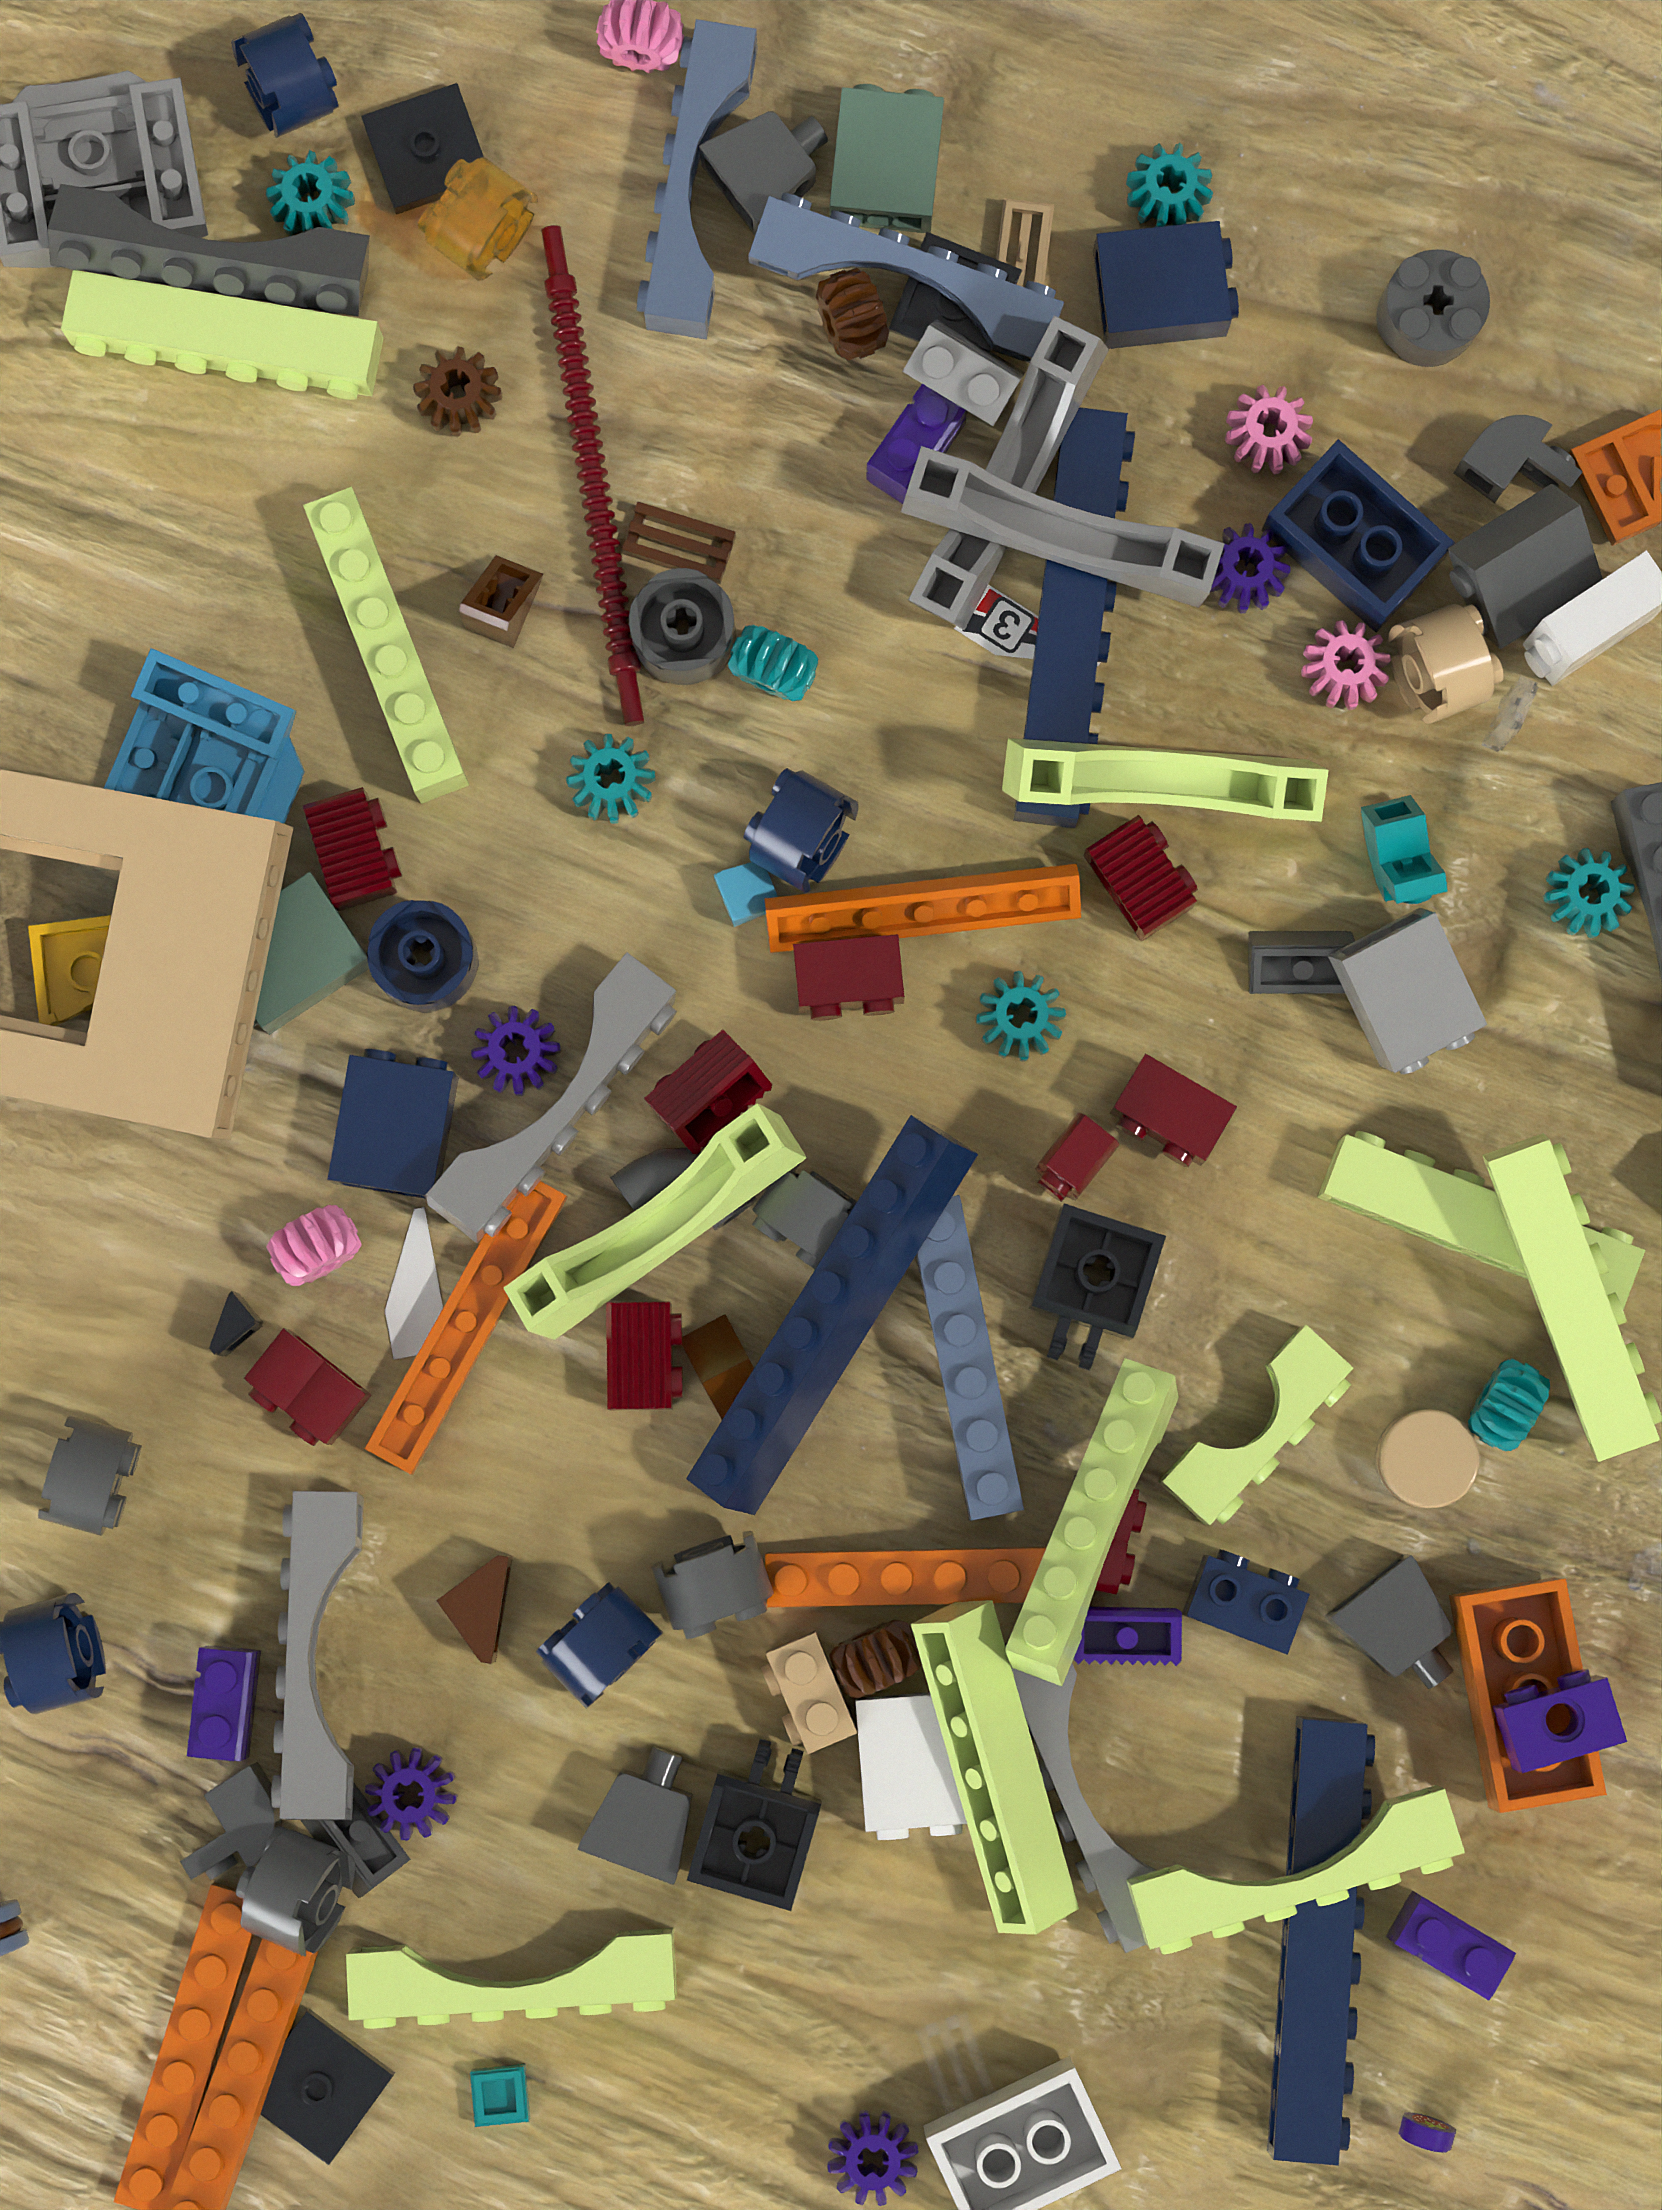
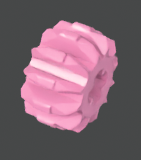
M610 0L608 5L603 6L602 16L598 18L596 33H598L597 44L600 46V54L605 58L612 59L615 66L624 65L629 67L631 71L639 69L647 73H652L654 69L660 71L669 70L670 65L677 62L678 54L682 49L684 24L681 22V14L674 9H669L668 3L665 1Z
M1262 384L1256 389L1255 399L1246 394L1240 395L1237 400L1239 410L1229 411L1226 423L1233 429L1226 433V444L1240 445L1234 455L1236 462L1244 461L1249 456L1254 459L1251 465L1253 473H1259L1264 462H1268L1270 470L1275 475L1281 472L1283 460L1290 465L1296 466L1301 459L1299 450L1308 449L1312 442V437L1305 431L1311 428L1313 418L1311 415L1298 414L1304 405L1302 397L1295 398L1290 403L1284 400L1287 394L1285 386H1280L1275 397H1270L1268 389ZM1265 423L1275 425L1273 437H1267L1263 434Z
M1343 620L1337 621L1333 634L1324 628L1319 629L1315 634L1318 645L1308 644L1304 649L1303 655L1311 663L1303 666L1301 675L1305 678H1318L1310 687L1309 693L1312 696H1316L1324 689L1330 694L1326 699V706L1328 708H1333L1339 697H1343L1348 710H1354L1357 707L1358 696L1364 701L1371 703L1377 697L1374 686H1385L1388 682L1389 676L1380 668L1390 663V654L1374 652L1381 645L1383 638L1381 635H1375L1368 641L1362 637L1366 631L1364 623H1358L1353 633L1349 634ZM1351 659L1355 662L1356 666L1353 671L1346 669L1340 672L1336 667L1339 660L1346 662Z
M327 1205L324 1208L317 1207L312 1212L305 1215L302 1214L298 1219L286 1223L283 1229L274 1233L266 1248L271 1256L270 1261L276 1272L281 1274L285 1282L291 1286H301L306 1282L312 1283L317 1278L327 1276L331 1271L341 1268L342 1264L353 1259L362 1243L357 1235L358 1230L353 1221L347 1217L343 1209L337 1205Z

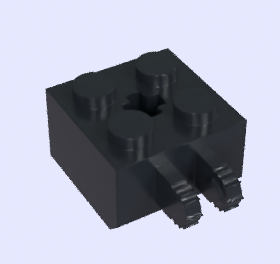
M1065 1203L1062 1205L1029 1306L1031 1310L1058 1318L1047 1352L1048 1358L1058 1361L1060 1355L1063 1354L1071 1322L1089 1328L1086 1341L1082 1344L1078 1356V1367L1089 1371L1093 1364L1102 1333L1128 1341L1134 1338L1164 1245L1165 1235ZM1096 1259H1099L1106 1263L1103 1270L1110 1272V1280H1102L1097 1286H1094L1087 1281L1089 1276L1084 1275L1083 1267L1091 1266Z
M760 1739L749 1778L722 1770L718 1771L686 1881L791 1911L822 1800L793 1791L804 1752L792 1748L791 1753L787 1755L783 1768L784 1778L781 1788L760 1782L763 1770L768 1766L772 1752L770 1748L771 1741ZM753 1826L761 1827L764 1829L763 1836L770 1837L769 1846L760 1845L756 1853L745 1850L747 1841L739 1839L742 1831L750 1832Z

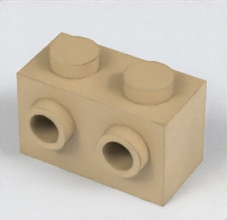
M816 1630L766 1652L769 1663L761 1666V1670L772 1696L774 1697L782 1693L790 1713L781 1718L793 1747L803 1743L807 1754H810L857 1734L856 1725L832 1672Z

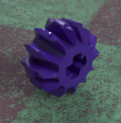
M1251 523L1244 525L1241 538L1231 527L1224 529L1222 533L1224 547L1210 592L1223 590L1218 602L1220 607H1226L1231 598L1237 599V609L1241 614L1247 612L1250 599H1252L1256 607L1264 610L1269 605L1268 594L1280 597L1285 587L1279 579L1288 577L1291 569L1286 563L1279 562L1287 552L1285 545H1276L1270 548L1268 545L1273 532L1267 529L1262 533L1260 539L1253 537L1254 528ZM1240 560H1245V567H1247L1249 562L1256 567L1252 577H1246V570L1242 575L1238 574L1235 570Z
M510 1006L508 1008V1023L503 1024L501 1018L495 1012H492L488 1015V1018L496 1028L494 1032L490 1033L483 1028L476 1029L475 1036L482 1042L487 1043L488 1046L472 1049L471 1056L474 1060H489L477 1071L482 1080L498 1073L493 1084L495 1091L502 1093L510 1079H513L515 1095L523 1096L525 1093L524 1079L530 1078L537 1090H541L545 1086L542 1078L537 1074L540 1068L547 1073L556 1074L558 1070L557 1065L544 1057L559 1054L562 1048L558 1042H544L555 1032L552 1023L543 1024L535 1029L539 1022L540 1014L538 1011L531 1009L523 1023H521L517 1006ZM516 1039L524 1040L523 1045L529 1052L528 1056L523 1061L516 1057L517 1063H509L510 1057L504 1050L505 1046L510 1041L516 1046Z
M414 1747L411 1750L408 1766L400 1750L391 1752L390 1762L394 1771L382 1763H377L372 1769L375 1775L385 1783H369L365 1786V1793L381 1796L382 1800L368 1807V1814L374 1816L385 1810L389 1816L382 1822L380 1830L387 1833L399 1821L401 1822L400 1839L406 1841L412 1836L414 1822L419 1833L424 1838L433 1834V1827L429 1817L437 1823L446 1824L450 1816L444 1809L438 1806V1803L454 1804L457 1802L458 1797L453 1792L441 1791V1786L447 1785L455 1779L452 1771L446 1772L438 1778L433 1773L440 1766L442 1757L436 1754L428 1761L426 1766H422L423 1751L420 1747ZM416 1781L423 1788L418 1793V1796H424V1801L422 1804L415 1801L407 1806L400 1800V1797L405 1792H400L399 1786L400 1784L408 1786Z
M861 2110L859 2112L860 2129L857 2130L846 2119L840 2123V2129L849 2141L840 2138H831L829 2140L828 2148L841 2156L828 2161V2172L834 2174L846 2172L837 2183V2190L840 2193L848 2191L855 2184L858 2185L855 2193V2202L857 2204L863 2205L866 2201L868 2190H875L877 2204L879 2206L886 2205L885 2188L887 2186L899 2196H903L906 2193V2186L898 2175L908 2178L916 2177L917 2166L904 2159L918 2154V2145L916 2142L900 2143L909 2132V2127L905 2122L898 2124L893 2130L888 2131L891 2120L890 2112L882 2111L876 2126L870 2125L869 2112ZM867 2147L874 2153L882 2148L886 2151L882 2153L884 2165L880 2168L874 2163H870L866 2167L861 2165L864 2162L862 2150Z

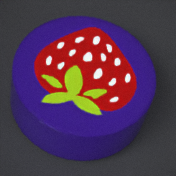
M1405 2112L1398 2133L1403 2140L1412 2145L1434 2152L1446 2153L1452 2149L1456 2129L1439 2119L1419 2113Z

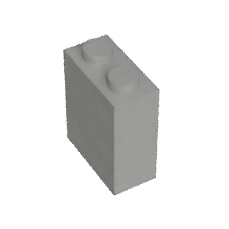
M935 320L928 326L902 371L994 426L1025 374L1019 368L939 320Z
M1418 908L1328 955L1379 1065L1393 1073L1399 1071L1400 1074H1408L1424 1067L1429 1062L1427 1056L1444 1047L1446 1050H1454L1468 1044L1475 1038L1474 1032L1487 1025L1435 912Z

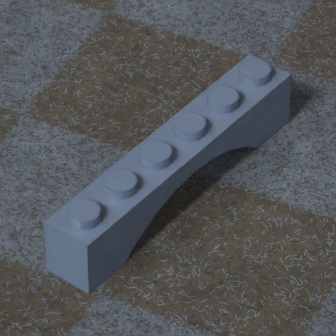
M696 19L693 37L685 36L683 39L680 68L687 69L684 86L676 85L674 89L671 115L679 117L676 135L667 133L663 165L670 166L667 183H658L654 204V213L661 214L659 231L649 232L645 261L653 263L650 281L641 280L637 298V311L644 312L646 330L707 340L715 296L714 273L700 250L692 227L690 214L692 187L700 162L699 146L710 140L730 113L750 96L758 51L757 29Z
M783 193L781 199L768 197L748 255L749 263L795 280L824 271L850 267L883 269L910 276L937 289L957 304L979 328L991 350L1026 363H1030L1053 316H1060L1064 304L1063 301L1054 298L1056 290L1046 285L1027 281L1024 288L1005 281L1007 273L996 267L978 263L977 269L974 270L957 263L959 256L951 251L936 246H929L928 252H924L908 246L910 238L901 233L881 228L878 235L860 229L861 221L851 215L835 210L831 211L830 217L810 211L811 202L789 193Z
M960 1195L952 1196L916 1254V1261L935 1342L968 1518L972 1521L1022 1511L1024 1507Z

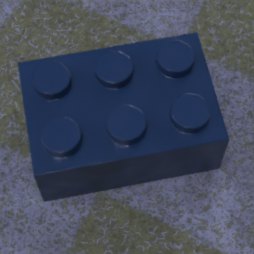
M1339 439L1272 509L1261 530L1262 532L1267 529L1273 532L1271 538L1273 542L1277 545H1285L1286 553L1376 633L1448 555L1447 548L1455 544L1449 536Z

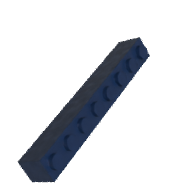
M1079 407L1059 447L1053 501L1114 519L1116 512L1125 513L1129 481L1120 480L1122 462L1131 463L1135 440V431L1126 430L1128 413ZM1045 560L1023 739L1098 744V733L1089 732L1091 713L1101 714L1105 683L1095 681L1097 662L1107 663L1111 632L1101 631L1103 613H1113L1117 582L1107 581V578L1051 560ZM1016 800L1013 821L1075 829L1079 814H1089L1090 803L1064 805L1019 802Z
M910 1115L686 1479L723 1508L751 1515L756 1514L978 1156L976 1152L940 1128Z
M1296 1716L1286 1876L1297 1874L1323 1863L1348 1846L1360 1834L1361 1821L1370 1820L1372 1793L1371 1789L1364 1788L1365 1766L1372 1767L1374 1764L1375 1736L1374 1734H1367L1368 1724L1361 1721ZM1357 1886L1347 1889L1349 1898L1334 1904L1318 1906L1316 1899L1295 1905L1297 1914L1282 1920L1267 2151L1273 2160L1339 2166L1340 2150L1348 2151L1350 2119L1349 2117H1342L1343 2096L1352 2095L1354 2066L1353 2062H1346L1347 2040H1355L1358 2022L1357 2008L1349 2006L1351 1985H1359L1361 1975L1360 1952H1353L1354 1930L1363 1929L1365 1915L1364 1898L1356 1897Z

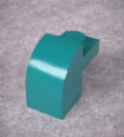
M1411 795L1361 807L1365 841L1377 886L1385 902L1394 900L1396 904L1403 902L1418 904L1429 900L1432 895L1448 892L1445 871L1430 852L1425 813Z

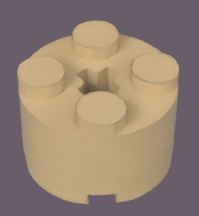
M1449 604L1394 625L1389 632L1388 643L1397 640L1398 654L1392 656L1390 661L1397 686L1406 704L1412 711L1422 708L1427 714L1420 719L1424 723L1431 724L1488 702L1492 698L1494 685L1503 681L1502 665L1498 657L1488 651L1482 636L1484 627L1481 615L1472 604L1465 607Z

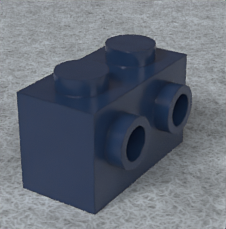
M1222 1549L1219 1550L1217 1558L1203 1555L1182 1615L1288 1655L1310 1595L1297 1589L1300 1579L1272 1568L1269 1569L1267 1577L1248 1571L1249 1559Z

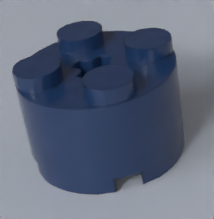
M302 13L285 16L235 38L231 42L238 67L246 63L248 64L249 68L245 70L248 81L244 82L248 93L269 131L274 130L276 138L330 115L334 109L339 108L336 95L332 89L337 86L335 75L324 56L316 59L310 43L314 42V38L308 22Z
M786 768L781 772L772 788L771 794L774 796L765 813L758 811L752 817L745 830L744 839L751 843L749 850L751 862L807 893L811 890L808 880L812 879L819 883L840 855L850 835L842 830L846 816L855 821L859 805L856 800L807 772L800 770L795 773Z
M403 901L387 909L371 928L367 950L370 973L379 987L398 1005L420 1013H431L453 1005L471 987L479 967L477 947L462 919L448 906L434 901ZM421 947L425 951L431 950L432 961L427 965L421 962L415 964L417 959L413 952L416 948Z
M610 1582L584 1601L572 1614L574 1618L561 1630L555 1631L536 1650V1653L543 1659L541 1663L586 1709L604 1694L603 1691L625 1674L664 1633L619 1586L615 1588Z
M70 1593L11 1609L5 1614L3 1621L0 1622V1654L4 1656L8 1676L4 1678V1692L9 1704L13 1708L23 1706L31 1714H39L95 1699L102 1695L104 1686L95 1687L96 1676L106 1674L103 1644L93 1615L82 1617L76 1605L85 1603L78 1594Z

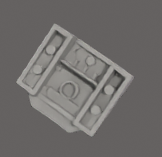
M127 70L79 81L25 86L12 103L0 104V259L4 267H57L50 265L48 226L60 184L113 192L129 208L154 223L178 233L198 238L209 235L180 77L146 82Z

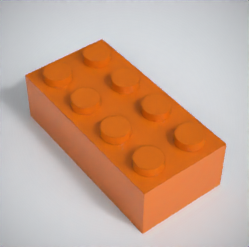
M1551 1577L1449 1595L1488 1808L1498 1813L1607 1795L1599 1751L1525 1773L1512 1770L1493 1709L1494 1705L1507 1702L1504 1693L1510 1690L1536 1684L1538 1692L1559 1686L1557 1677L1583 1669L1566 1578ZM1555 1704L1548 1710L1546 1724L1553 1734L1562 1732L1569 1724L1570 1714L1564 1704Z

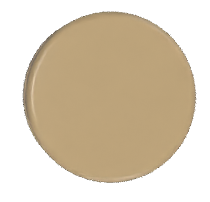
M1424 1409L1405 1413L1397 1417L1385 1428L1378 1440L1375 1463L1383 1486L1394 1498L1412 1507L1440 1508L1456 1502L1471 1488L1479 1469V1450L1473 1434L1460 1419L1444 1411Z

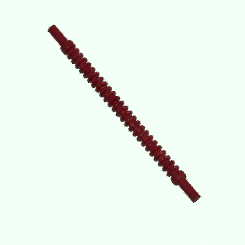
M551 225L541 229L549 275L544 281L547 298L553 300L548 305V309L556 314L551 318V324L558 327L553 333V338L560 341L555 351L563 356L558 360V366L565 369V372L560 375V380L568 384L563 388V395L570 397V400L565 403V408L572 411V414L567 418V422L575 426L570 431V437L577 439V442L572 445V450L575 453H579V456L574 460V464L582 468L577 473V479L584 482V485L579 488V493L587 497V499L582 501V508L589 510V513L584 516V521L591 524V527L586 531V535L594 540L589 544V550L596 553V556L591 559V564L598 566V570L594 572L593 577L601 582L596 587V592L603 595V599L598 602V606L606 611V613L601 615V621L608 624V627L603 630V635L610 637V642L605 645L606 650L612 652V655L608 658L609 673L612 676H616L624 726H637L644 723L636 675L641 670V664L637 653L632 651L634 645L632 638L629 636L631 632L627 620L629 619L630 611L625 610V605L629 603L630 599L622 594V591L627 589V583L620 581V577L625 574V570L617 565L622 560V555L615 552V549L620 546V541L613 538L618 528L610 523L615 518V512L608 510V506L613 503V499L605 494V492L610 490V484L603 481V478L608 475V470L601 467L606 457L598 452L603 447V441L596 439V436L601 432V428L593 423L598 419V413L591 410L596 405V399L589 396L594 390V386L586 381L591 377V371L584 368L589 362V357L582 354L587 348V344L579 340L584 335V329L577 326L582 320V315L574 311L579 307V301L573 298L577 294L576 279L568 272L561 227Z

